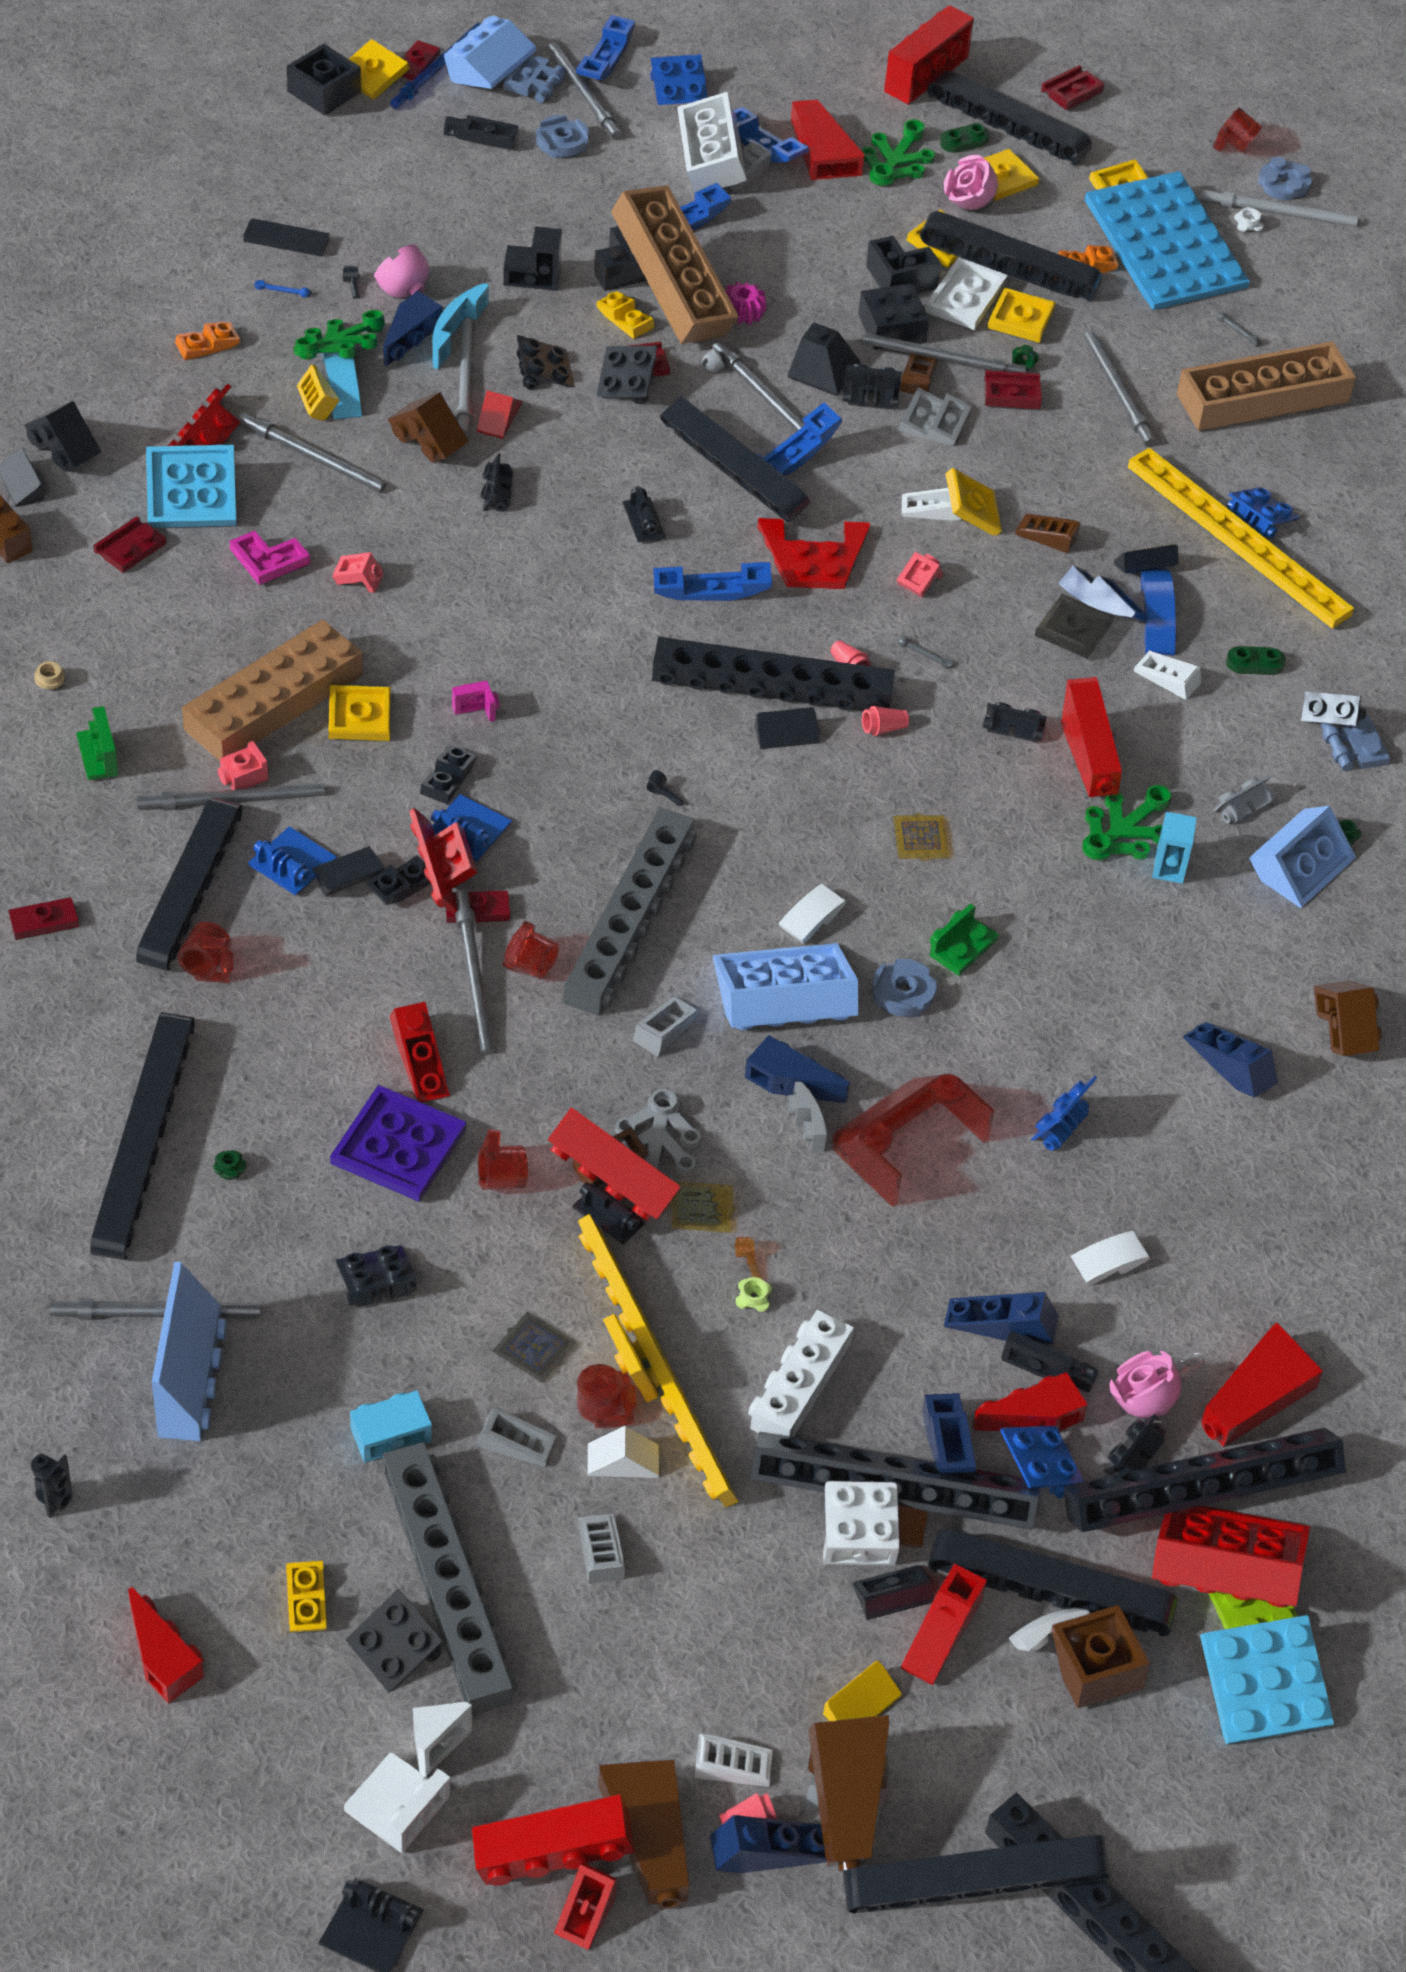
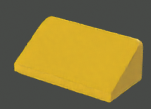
M877 1660L825 1703L823 1715L829 1721L878 1716L899 1699L902 1693L885 1667Z

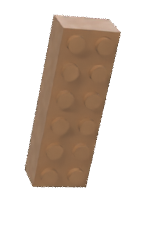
M663 185L623 191L611 213L680 344L726 336L739 316L669 186Z
M1331 341L1182 369L1177 396L1197 430L1201 431L1347 403L1350 401L1356 377L1334 342Z
M322 619L182 706L184 731L220 761V758L247 748L249 742L253 741L256 744L328 698L330 695V685H348L363 675L362 651Z

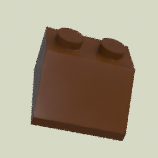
M1119 1605L1052 1625L1051 1630L1062 1680L1077 1709L1144 1689L1150 1663Z

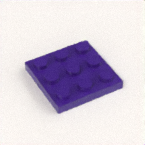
M377 1085L330 1155V1164L420 1202L466 1131V1121Z

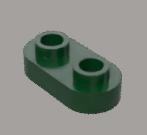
M980 123L949 129L941 134L940 146L943 150L951 153L981 147L988 143L989 130Z
M1236 646L1228 651L1226 658L1227 667L1239 674L1276 675L1283 671L1286 662L1285 655L1280 650L1272 647Z

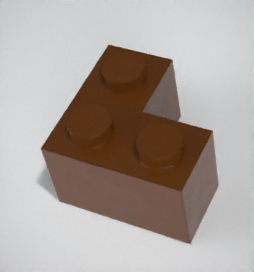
M441 392L411 402L388 418L394 435L403 443L417 439L422 453L432 463L447 458L469 442Z
M0 495V556L6 563H10L33 552L31 533L26 523Z
M1350 980L1315 985L1316 1014L1318 1018L1328 1020L1332 1052L1341 1056L1380 1051L1379 1042L1382 1039V1031L1377 1023L1376 1010L1379 1007V999L1374 991V987Z

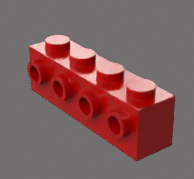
M572 1107L547 1139L554 1144L550 1151L565 1162L571 1157L581 1165L577 1169L580 1173L593 1182L597 1177L608 1184L605 1188L606 1192L620 1202L624 1197L628 1198L635 1204L632 1210L646 1221H649L651 1217L659 1221L682 1189L677 1183Z
M621 1794L472 1827L475 1867L485 1885L503 1886L510 1883L513 1879L526 1876L539 1878L547 1875L549 1871L563 1868L570 1870L579 1869L582 1862L586 1864L599 1860L616 1861L626 1854L635 1853L630 1812Z

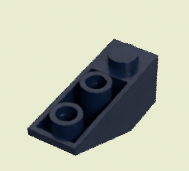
M419 291L399 304L383 345L385 366H388L395 360L399 361L408 350L412 347H418L427 336L434 332L435 325L442 314V305Z
M1207 1022L1196 1026L1194 1030L1183 1036L1236 1090L1255 1098L1278 1083L1273 1053L1268 1048Z
M770 1035L764 1039L746 1060L745 1078L772 1094L793 1095L795 1082H802L809 1089L815 1100L846 1103L848 1100L849 1081L845 1080L840 1074L833 1073L821 1066L813 1058L802 1055L792 1049L787 1043L779 1041Z
M1045 1292L950 1298L944 1327L1004 1341L1007 1340L1012 1330L1045 1345L1054 1343L1059 1315Z
M733 1815L710 1835L716 1871L749 1873L826 1863L821 1824Z

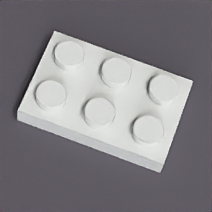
M958 257L927 301L925 311L928 314L975 330L1006 285L1008 275Z

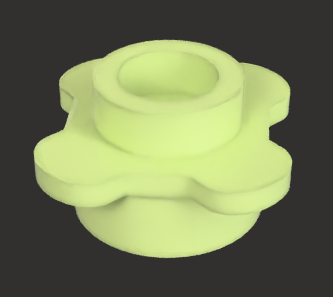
M757 1277L743 1279L739 1282L740 1295L736 1297L735 1301L739 1308H756L759 1312L766 1311L769 1308L767 1297L772 1292V1287L769 1283ZM755 1293L757 1296L752 1297L751 1294Z

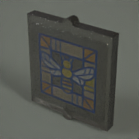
M527 1311L513 1328L507 1329V1335L493 1349V1352L542 1383L556 1366H562L563 1358L576 1345V1342Z

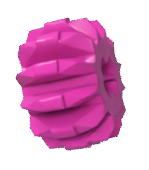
M736 281L734 286L727 285L725 292L739 316L737 319L738 325L742 321H746L749 326L752 321L759 322L766 311L765 292L759 290L758 285H749L748 281L745 284H740Z

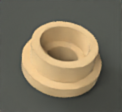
M43 662L35 671V683L43 689H56L64 683L65 672L56 662Z

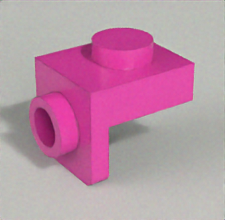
M487 680L452 687V708L455 715L485 709L489 722L495 721L496 709L500 708L499 698L496 691H491Z

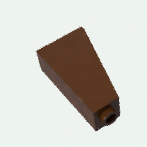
M889 1715L817 1722L808 1729L827 1867L838 1866L839 1872L861 1867V1863L866 1862L872 1856L890 1724Z
M675 1759L599 1765L598 1786L603 1798L621 1794L629 1809L635 1853L627 1855L648 1904H658L660 1908L670 1909L679 1906L681 1902H687L689 1882Z

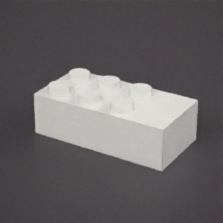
M728 92L678 107L686 169L694 192L715 183L724 188L747 181L737 117Z

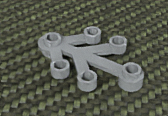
M656 1090L649 1097L646 1108L628 1118H620L616 1122L615 1132L618 1134L624 1131L620 1129L623 1125H628L635 1131V1128L654 1119L652 1128L638 1135L644 1147L648 1146L647 1151L649 1155L645 1161L658 1170L661 1150L663 1148L677 1164L675 1168L679 1174L690 1175L695 1171V1158L686 1154L666 1131L668 1121L681 1135V1144L685 1148L694 1149L700 1144V1132L692 1128L678 1113L680 1102L671 1090ZM665 1104L668 1107H660L659 1105ZM691 1135L696 1140L688 1141L685 1137ZM626 1142L623 1143L624 1146L629 1148ZM688 1162L691 1164V1166L685 1168L682 1167L680 1163Z

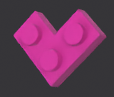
M254 530L229 541L230 550L258 585L310 564V555L296 538L269 548Z

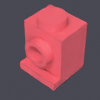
M253 741L248 743L247 748L220 758L219 778L223 785L229 784L232 790L247 789L268 780L267 760Z

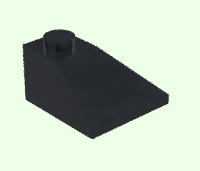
M813 322L801 338L787 378L838 396L844 388L846 366L861 364V361L838 331Z

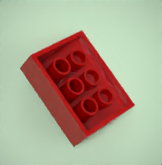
M1197 1506L1166 1513L1157 1538L1151 1579L1160 1580L1162 1584L1171 1587L1180 1585L1195 1587L1203 1593L1212 1594L1217 1591L1228 1593L1239 1600H1252L1253 1598L1265 1600L1276 1607L1297 1606L1310 1526L1206 1506Z

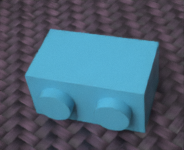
M1171 812L1165 813L1152 878L1183 883L1193 845L1197 817Z
M418 1391L399 1393L388 1400L375 1404H363L356 1410L350 1411L351 1431L364 1463L381 1458L383 1453L422 1442L424 1444L432 1442V1424Z

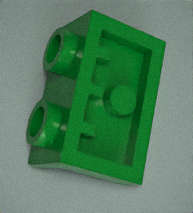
M105 707L92 708L93 721H88L89 730L76 733L87 780L118 776L116 750Z
M971 903L962 911L957 910L945 927L937 928L929 941L931 944L929 956L958 976L997 942L999 936L998 933L974 918L976 906Z

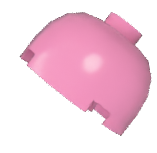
M970 155L959 160L958 163L960 165L954 171L952 169L949 170L944 181V192L951 202L964 210H978L990 203L998 189V178L988 161L980 155Z
M410 244L397 250L400 255L394 260L390 256L384 260L374 274L375 281L388 295L395 298H405L417 291L422 293L425 290L424 284L428 280L430 268L421 250L415 244Z
M1151 1351L1142 1352L1131 1357L1116 1370L1119 1377L1115 1383L1111 1379L1109 1383L1110 1391L1116 1402L1128 1414L1142 1419L1150 1418L1154 1414L1160 1417L1167 1414L1179 1399L1182 1390L1181 1376L1171 1356L1164 1351H1160L1162 1356H1153Z

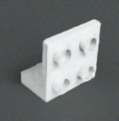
M827 1481L825 1483L826 1540L823 1549V1563L895 1565L899 1552L897 1484L892 1482Z
M389 1753L344 1804V1811L399 1852L403 1853L450 1798V1777L440 1769H437L430 1778L425 1777L394 1753Z

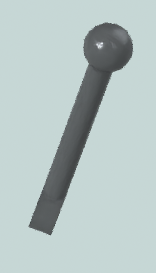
M1225 312L1218 313V321L1225 322L1247 338L1255 347L1261 344V340L1257 335L1252 336L1227 318Z
M901 636L898 640V644L901 647L911 648L941 664L944 669H950L953 666L951 659L938 657L910 642L907 636Z

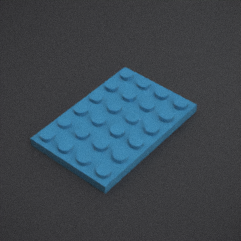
M1180 171L1086 192L1084 201L1152 310L1248 288L1250 281Z

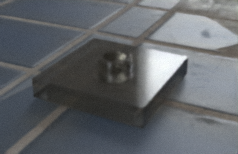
M1061 594L1036 628L1035 636L1088 659L1112 625L1114 616L1065 594Z

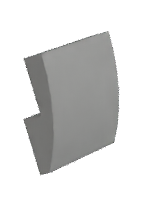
M918 387L898 430L947 445H954L971 406L948 393L942 400Z

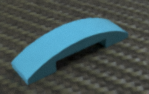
M480 284L462 293L440 315L433 332V368L439 369L451 354V336L460 326L462 320L466 317L477 320L488 306V284Z
M339 352L322 353L328 383L340 399L332 411L333 418L362 417L353 357L341 358L339 357Z

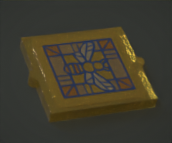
M916 813L915 815L893 816L898 859H921L925 861L930 858H949L944 815H921Z

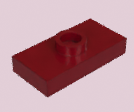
M416 40L402 57L403 60L408 62L409 69L401 77L417 82L440 55V47Z
M508 890L468 892L470 909L474 911L476 922L510 921ZM446 909V923H457L455 914Z
M72 897L8 910L15 940L79 927Z

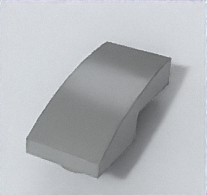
M795 1082L794 1094L788 1095V1115H794L795 1126H803L804 1141H810L811 1153L824 1152L827 1133L821 1110L809 1089L802 1082Z

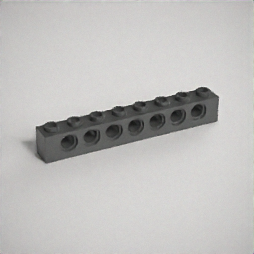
M659 807L564 984L563 1004L598 1016L604 1006L610 1007L615 995V989H613L615 984H622L627 972V961H634L639 949L638 940L640 937L646 938L651 926L650 917L658 915L663 901L661 896L663 893L668 894L674 882V876L672 875L675 871H681L686 857L684 852L686 849L692 850L695 844L697 832L693 831L694 818Z
M424 1442L383 1453V1472L464 1702L472 1705V1716L512 1704V1691L517 1689L516 1679L512 1668L506 1669L502 1660V1658H505L504 1645L500 1636L494 1637L491 1627L494 1626L493 1615L489 1605H482L480 1596L483 1595L482 1585L478 1574L472 1575L468 1565L472 1564L470 1551L466 1543L460 1544L458 1535L461 1534L457 1515L455 1513L450 1514L447 1505L450 1504L449 1494L446 1485L438 1483L436 1475L439 1474V1468L435 1455H428ZM418 1483V1484H422V1485H424V1486H422V1487H412L411 1485ZM425 1513L434 1514L433 1517L428 1518L421 1515ZM436 1543H441L446 1546L442 1548H436L432 1545ZM454 1574L456 1577L448 1579L444 1578L443 1575ZM463 1604L466 1605L468 1608L458 1610L455 1609L454 1606ZM473 1635L477 1636L479 1639L476 1641H468L464 1638ZM479 1667H487L490 1669V1671L486 1673L477 1672L475 1669Z

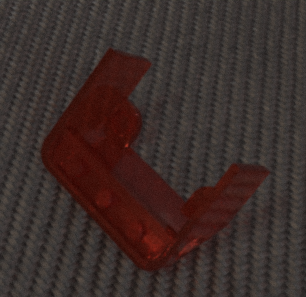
M941 1074L916 1077L836 1130L833 1135L832 1147L834 1152L893 1207L898 1201L902 1174L882 1156L891 1147L892 1133L940 1102L985 1143L989 1140L995 1110L955 1075Z

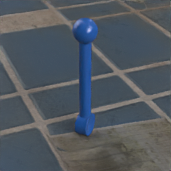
M257 280L254 284L255 288L259 290L269 289L299 294L304 298L309 297L311 293L309 288L306 287L302 289L265 284L263 280Z

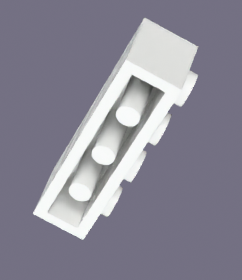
M816 1310L810 1321L805 1319L797 1333L798 1340L794 1346L788 1345L782 1356L781 1368L778 1372L773 1370L770 1373L765 1384L766 1391L762 1397L756 1396L748 1412L752 1416L750 1429L758 1433L761 1431L794 1437L849 1349L854 1327L819 1310Z

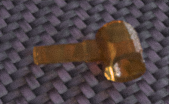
M736 1237L734 1244L735 1257H746L752 1277L762 1279L754 1256V1240L750 1237Z

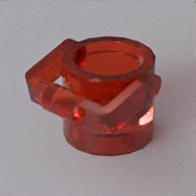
M1238 107L1218 131V136L1212 148L1221 152L1227 143H1230L1242 153L1263 126Z
M524 920L522 926L515 932L508 944L502 966L512 972L517 968L537 979H543L557 959L559 943L536 932L537 926Z
M212 922L198 923L178 952V962L183 970L194 976L198 981L228 983L230 974L234 970V954L230 950L231 939L228 933L222 927ZM220 964H221V970L223 971V973H222V972H216L217 969L219 968Z
M488 1129L483 1146L478 1153V1185L483 1190L524 1188L528 1178V1161L523 1145L500 1146L501 1130Z
M605 1364L590 1365L582 1370L577 1380L576 1405L578 1412L584 1419L595 1423V1428H615L632 1424L634 1421V1408L637 1407L635 1386L632 1385L629 1374H623L622 1371H617L615 1368ZM622 1402H623V1408L625 1409V1414H623V1415H618V1414L620 1413V1411H621V1406H622Z

